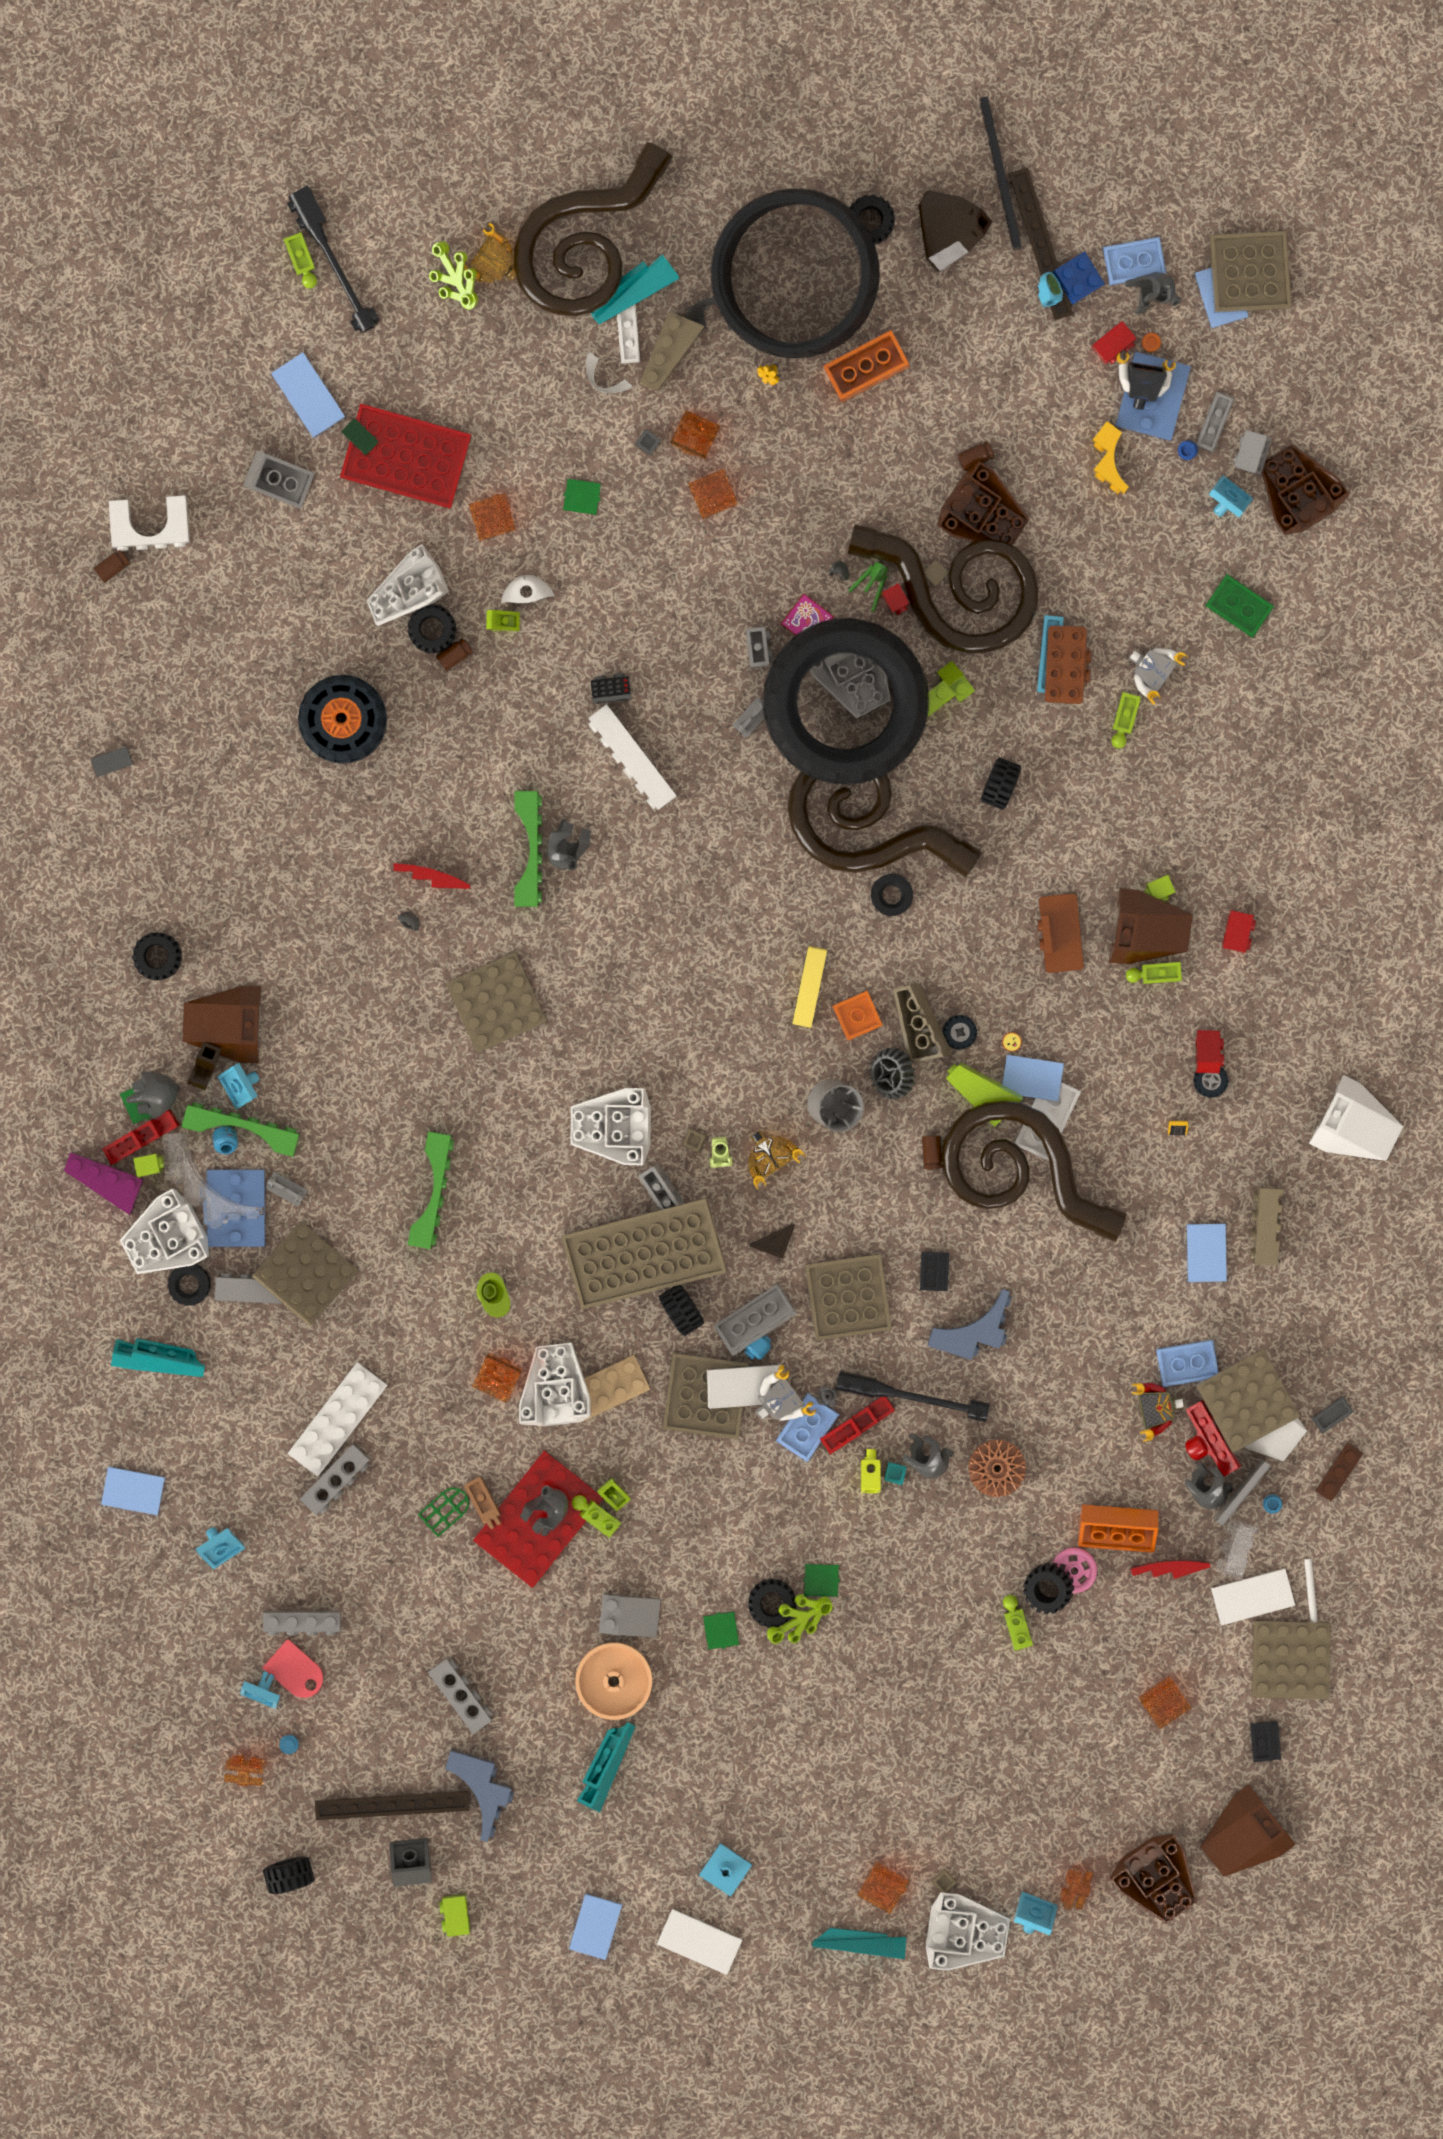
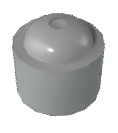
M827 1079L819 1082L809 1094L807 1104L809 1114L814 1121L836 1132H844L853 1128L859 1122L864 1108L859 1092L838 1079Z

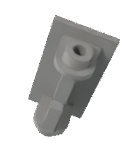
M757 697L732 725L746 738L765 718L763 700Z
M275 1171L265 1187L267 1190L298 1207L308 1191Z

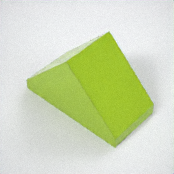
M612 1477L597 1489L598 1494L616 1512L631 1500Z

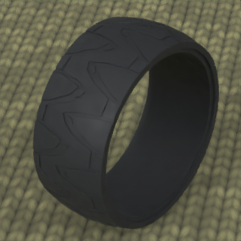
M788 188L755 198L738 210L728 221L714 248L711 264V284L720 313L730 328L742 340L754 348L773 356L795 359L808 358L835 349L861 328L868 318L877 297L880 265L871 234L861 219L848 206L822 192L803 188ZM811 205L830 213L843 224L851 235L860 259V286L850 311L831 331L813 340L785 343L763 334L743 315L732 289V261L740 239L747 229L760 217L784 206Z

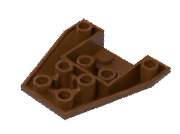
M1293 444L1265 460L1262 470L1265 488L1274 521L1284 535L1305 531L1335 512L1350 495L1337 476Z
M978 461L961 477L942 506L937 526L949 535L967 541L976 542L984 539L1002 540L1013 545L1028 523L1029 518L998 475Z
M1126 888L1119 889L1117 903L1119 914L1115 941L1111 943L1110 963L1132 964L1188 951L1193 914L1143 891Z
M240 986L185 1002L182 1041L201 1048L203 1042L221 1048L220 1056L239 1063H259L258 1032L261 987Z
M1248 1784L1233 1795L1200 1847L1221 1874L1227 1876L1280 1857L1296 1844Z
M1173 1834L1150 1838L1121 1858L1110 1876V1879L1121 1894L1165 1924L1198 1902L1184 1849Z

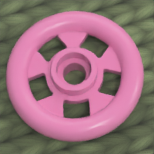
M1068 1548L1061 1551L1053 1561V1563L1058 1564L1057 1567L1060 1564L1066 1565L1065 1572L1069 1571V1578L1074 1580L1072 1583L1074 1591L1072 1593H1081L1087 1590L1096 1579V1562L1086 1550ZM1077 1555V1561L1069 1562L1068 1556ZM1087 1561L1089 1569L1084 1570L1081 1563ZM1073 1567L1078 1569L1076 1574L1071 1573ZM1085 1575L1087 1580L1080 1584L1078 1579Z

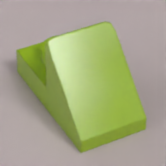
M487 610L486 629L491 631H520V612Z
M953 661L937 672L940 678L954 692L959 702H962L975 692L962 671Z

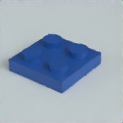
M1085 251L1053 271L1072 305L1105 284Z

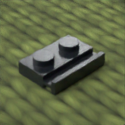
M921 1252L920 1290L948 1291L949 1253Z
M1278 1721L1250 1723L1253 1762L1281 1760Z

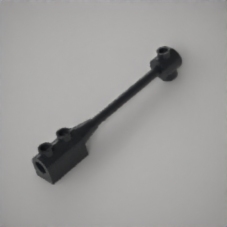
M308 185L288 196L289 202H287V205L292 213L296 212L299 218L296 219L297 224L301 230L305 228L306 232L321 246L356 311L352 315L353 320L350 321L354 330L364 333L377 326V322L380 319L374 308H362L327 243V237L321 226L327 221Z
M840 1370L835 1390L871 1398L894 1396L968 1412V1419L986 1422L990 1403L970 1400V1404L967 1405L902 1391L878 1381L877 1378Z

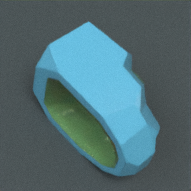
M1045 272L1042 274L1038 284V296L1042 306L1050 307L1056 305L1063 299L1061 285L1053 273Z

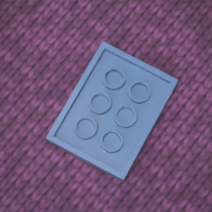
M1135 351L1132 362L1162 367V363L1166 359ZM1168 360L1167 366L1171 368L1173 361ZM1175 362L1176 367L1171 370L1170 388L1161 397H1158L1155 402L1146 401L1143 410L1134 408L1135 399L1130 398L1128 393L1124 391L1115 426L1171 441L1191 366Z
M207 1170L208 1247L265 1246V1170Z

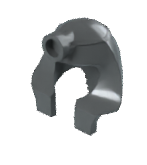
M1153 272L1125 281L1126 287H1140L1139 307L1134 311L1136 315L1145 313L1149 307V301L1156 300L1162 304L1169 302L1171 306H1176L1182 301L1175 293L1176 289L1172 277L1162 272Z
M565 819L561 820L557 831L551 832L547 844V855L549 862L554 867L563 870H575L577 860L590 847L591 831L582 828L579 841L568 843L566 838H570L574 824L568 823Z
M142 1071L140 1073L141 1078L137 1082L132 1083L134 1094L128 1096L126 1101L127 1103H141L137 1105L139 1114H150L152 1119H156L174 1104L180 1092V1087L166 1075Z
M910 1434L909 1437L914 1441L910 1446L912 1458L903 1454V1460L925 1478L935 1479L943 1475L948 1469L949 1457H952L954 1453L947 1448L940 1450L937 1441L930 1436H923V1439L931 1447L930 1456H924L922 1452L923 1439L916 1434Z
M1197 1460L1194 1463L1197 1466V1470L1192 1472V1482L1189 1479H1185V1485L1200 1506L1208 1510L1219 1508L1226 1502L1228 1492L1231 1493L1233 1487L1229 1483L1224 1482L1223 1475L1216 1467L1211 1465L1209 1469L1214 1475L1213 1484L1211 1486L1204 1485L1203 1480L1208 1470L1202 1462Z
M544 1486L540 1496L525 1504L520 1517L527 1522L533 1511H546L548 1518H539L532 1529L537 1534L541 1532L542 1536H547L567 1515L569 1500L561 1490Z

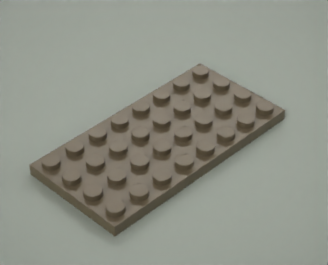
M707 1198L561 1236L582 1310L728 1272Z

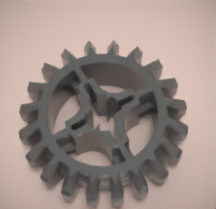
M886 1048L877 1052V1055L872 1057L873 1061L869 1063L872 1067L868 1070L872 1074L869 1078L873 1080L871 1086L876 1087L875 1092L881 1093V1097L900 1099L908 1095V1092L913 1090L912 1086L916 1084L913 1079L917 1077L914 1074L917 1068L912 1067L914 1061H909L910 1055L905 1054L904 1050Z

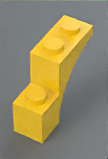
M1107 421L1092 440L1095 443L1093 445L1094 448L1101 453L1103 451L1107 452L1093 472L1096 473L1094 476L1102 483L1104 481L1108 482L1111 485L1109 488L1113 492L1124 494L1129 486L1119 476L1114 461L1115 447L1122 432Z

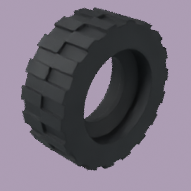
M887 874L880 877L871 889L872 904L877 911L884 915L897 916L902 914L910 907L913 900L911 884L906 878L898 874ZM893 885L900 889L901 899L898 903L888 904L883 900L882 893L887 886Z
M197 1264L175 1268L168 1278L167 1285L169 1294L173 1297L172 1299L185 1306H193L203 1301L211 1287L208 1273ZM186 1275L194 1276L199 1283L197 1291L192 1294H186L180 1288V1280Z

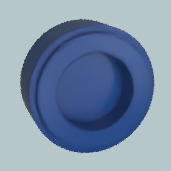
M1183 441L1178 446V454L1184 460L1193 459L1198 453V447L1193 441Z

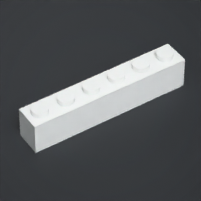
M607 704L588 718L591 721L588 725L593 732L596 733L598 731L602 736L600 741L606 748L610 746L613 750L612 757L617 763L622 762L626 767L623 769L629 779L633 777L636 780L637 784H635V787L641 794L645 792L649 797L646 801L652 809L657 808L659 811L677 797Z

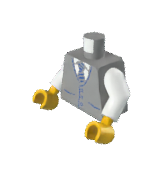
M1155 648L1149 650L1145 656L1137 650L1130 656L1129 660L1138 665L1133 672L1138 691L1147 697L1153 705L1156 704L1153 701L1154 697L1161 699L1158 690L1178 663L1184 666L1185 663L1181 662V659L1183 657L1189 658L1183 652L1178 653L1167 648Z
M784 1365L778 1367V1372L775 1371L764 1378L760 1394L758 1395V1399L763 1405L755 1411L761 1420L765 1419L769 1414L774 1419H780L781 1421L796 1419L805 1415L813 1416L817 1409H808V1407L813 1406V1402H808L803 1407L804 1403L786 1380L789 1376V1370L785 1373L781 1372L784 1370Z

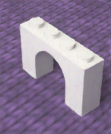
M166 497L167 524L159 534L151 537L142 536L134 530L131 523L129 500L109 501L112 547L121 551H129L128 547H136V550H147L148 546H155V549H164L170 544H174L176 548L186 547V543H190L187 497Z

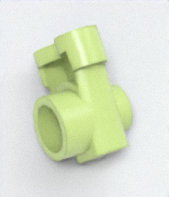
M726 1137L712 1138V1157L709 1158L711 1168L733 1165L732 1156H729ZM718 1144H723V1148L720 1150L717 1149L716 1146Z

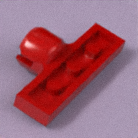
M1204 1400L1186 1409L1197 1430V1435L1185 1443L1189 1456L1196 1461L1207 1455L1212 1456L1223 1477L1241 1467L1234 1453L1231 1452Z

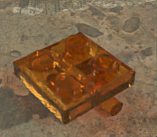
M685 410L670 443L682 449V452L688 455H695L706 460L720 425Z
M723 469L688 483L702 520L738 505Z
M505 493L501 495L496 494L490 498L468 504L479 541L516 531Z
M488 1353L472 1387L507 1403L523 1369L512 1365L510 1361L502 1357L499 1359Z
M1170 1676L1138 1697L1159 1729H1162L1191 1709V1706Z
M232 1755L225 1762V1770L238 1771V1776L225 1774L224 1782L237 1783L239 1786L247 1787L249 1785L262 1786L263 1779L250 1777V1773L263 1774L266 1770L267 1762L263 1761V1758L251 1757L248 1760L244 1759L243 1755Z
M876 1861L857 1896L891 1914L901 1895L905 1893L909 1879Z
M1073 1866V1870L1068 1869L1065 1878L1066 1883L1069 1884L1068 1889L1062 1888L1060 1899L1063 1907L1071 1910L1075 1896L1079 1895L1075 1908L1082 1910L1086 1897L1088 1898L1093 1872L1086 1871L1083 1883H1081L1082 1871L1079 1867Z

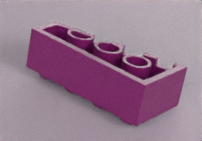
M74 1152L70 1153L64 1168L66 1173L128 1215L132 1214L145 1178L137 1177V1175Z

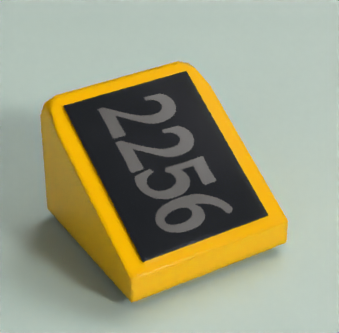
M1187 1121L1168 1122V1135H1187Z

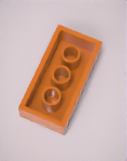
M892 330L825 364L823 367L843 403L910 368V365Z

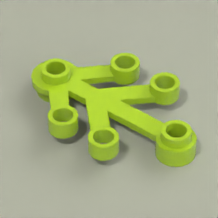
M436 242L432 247V253L440 257L449 275L441 273L440 270L436 269L429 273V279L432 282L442 281L456 286L459 292L444 286L439 289V296L442 299L449 297L458 300L465 309H473L478 303V296L473 292L474 281L477 277L476 270L469 268L464 271L465 262L467 261V254L464 251L457 252L454 255V260L457 263V268L455 269L448 257L450 249L447 242ZM463 277L467 280L466 287L463 283Z
M799 1594L795 1598V1603L799 1607L808 1606L812 1608L804 1611L790 1608L788 1604H782L779 1607V1613L783 1617L792 1616L795 1618L779 1628H769L767 1638L773 1644H778L783 1640L785 1632L797 1626L795 1630L788 1634V1639L793 1644L798 1643L803 1630L808 1634H813L816 1631L821 1616L831 1612L833 1607L832 1601L828 1597H821L818 1600L807 1599L803 1594Z

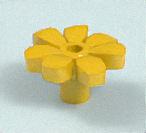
M766 364L764 367L760 365L757 368V374L763 378L761 381L767 384L769 382L770 385H775L780 380L777 376L776 365L771 364L769 366Z

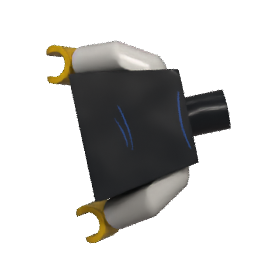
M1119 353L1116 358L1117 362L1120 363L1119 379L1123 390L1128 393L1130 398L1135 399L1134 408L1143 410L1146 401L1155 402L1158 397H1161L1170 388L1171 370L1176 367L1175 362L1171 363V368L1167 366L1168 359L1162 363V367L1134 362L1126 364L1129 354L1126 353V360H1122Z

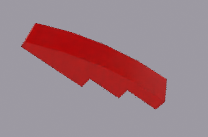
M394 863L393 871L413 872V880H432V888L471 889V885L440 871L416 865Z
M169 1109L158 1118L148 1121L102 1150L112 1166L177 1128L180 1124L172 1110Z
M880 1397L822 1436L820 1440L831 1455L893 1413L895 1408L887 1397Z
M1163 1560L1129 1568L1132 1576L1151 1571L1153 1577H1158L1171 1572L1173 1578L1176 1579L1210 1568L1211 1566L1209 1562Z

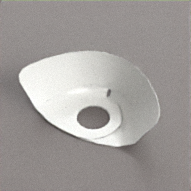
M591 352L588 353L586 372L593 387L604 393L623 392L632 387L626 379L610 388L597 387L594 380V371L599 358Z
M521 575L515 578L505 589L501 603H530L546 597H552L554 594L551 588L540 578L533 575ZM525 585L532 588V595L528 598H524L520 594V589Z

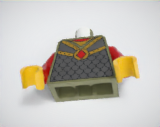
M1132 1383V1386H1137L1136 1392H1132V1394L1138 1395L1144 1428L1147 1429L1140 1431V1434H1146V1439L1143 1442L1150 1441L1171 1425L1172 1420L1175 1419L1173 1410L1183 1409L1182 1397L1171 1399L1169 1391L1155 1383Z

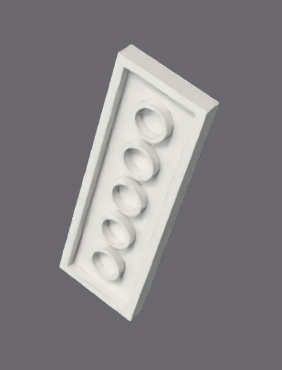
M357 1362L287 1454L318 1477L388 1385Z

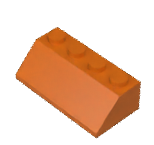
M1082 1505L1078 1547L1154 1553L1158 1533V1510Z

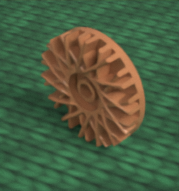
M994 1439L982 1443L974 1450L969 1460L968 1471L972 1483L981 1493L991 1497H1005L1021 1486L1026 1475V1464L1022 1453L1015 1445L1005 1440ZM995 1465L1001 1466V1470L999 1472L994 1471Z

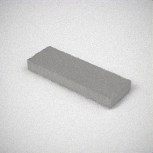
M1216 391L1196 442L1198 447L1214 452L1234 398Z

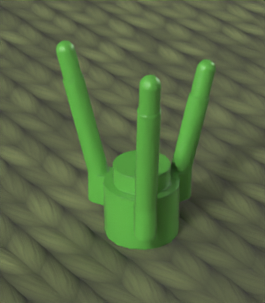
M875 562L873 566H869L867 571L848 591L852 592L868 575L871 577V580L864 592H868L874 581L879 582L881 579L871 609L874 612L884 583L888 578L886 573L889 569L881 563Z

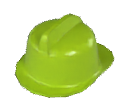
M496 1273L484 1274L478 1282L476 1295L486 1313L495 1318L503 1317L508 1313L511 1305L504 1281Z

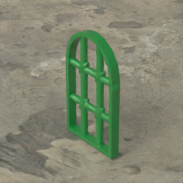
M448 1488L441 1492L418 1515L426 1523L427 1527L439 1537L453 1523L463 1517L468 1509L469 1500L466 1493L461 1489ZM449 1490H457L451 1497L445 1494ZM462 1492L465 1498L455 1505L452 1502L453 1498ZM443 1495L445 1502L436 1508L433 1503ZM467 1501L466 1509L462 1513L459 1508ZM449 1502L452 1510L443 1516L440 1513V1509ZM431 1506L433 1512L424 1519L421 1513ZM456 1510L460 1516L452 1523H449L447 1517ZM437 1513L440 1520L431 1527L427 1521ZM444 1521L447 1527L437 1534L434 1529Z

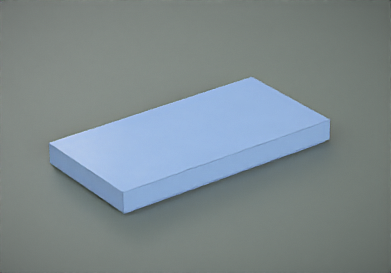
M304 353L299 354L271 373L313 438L345 418Z

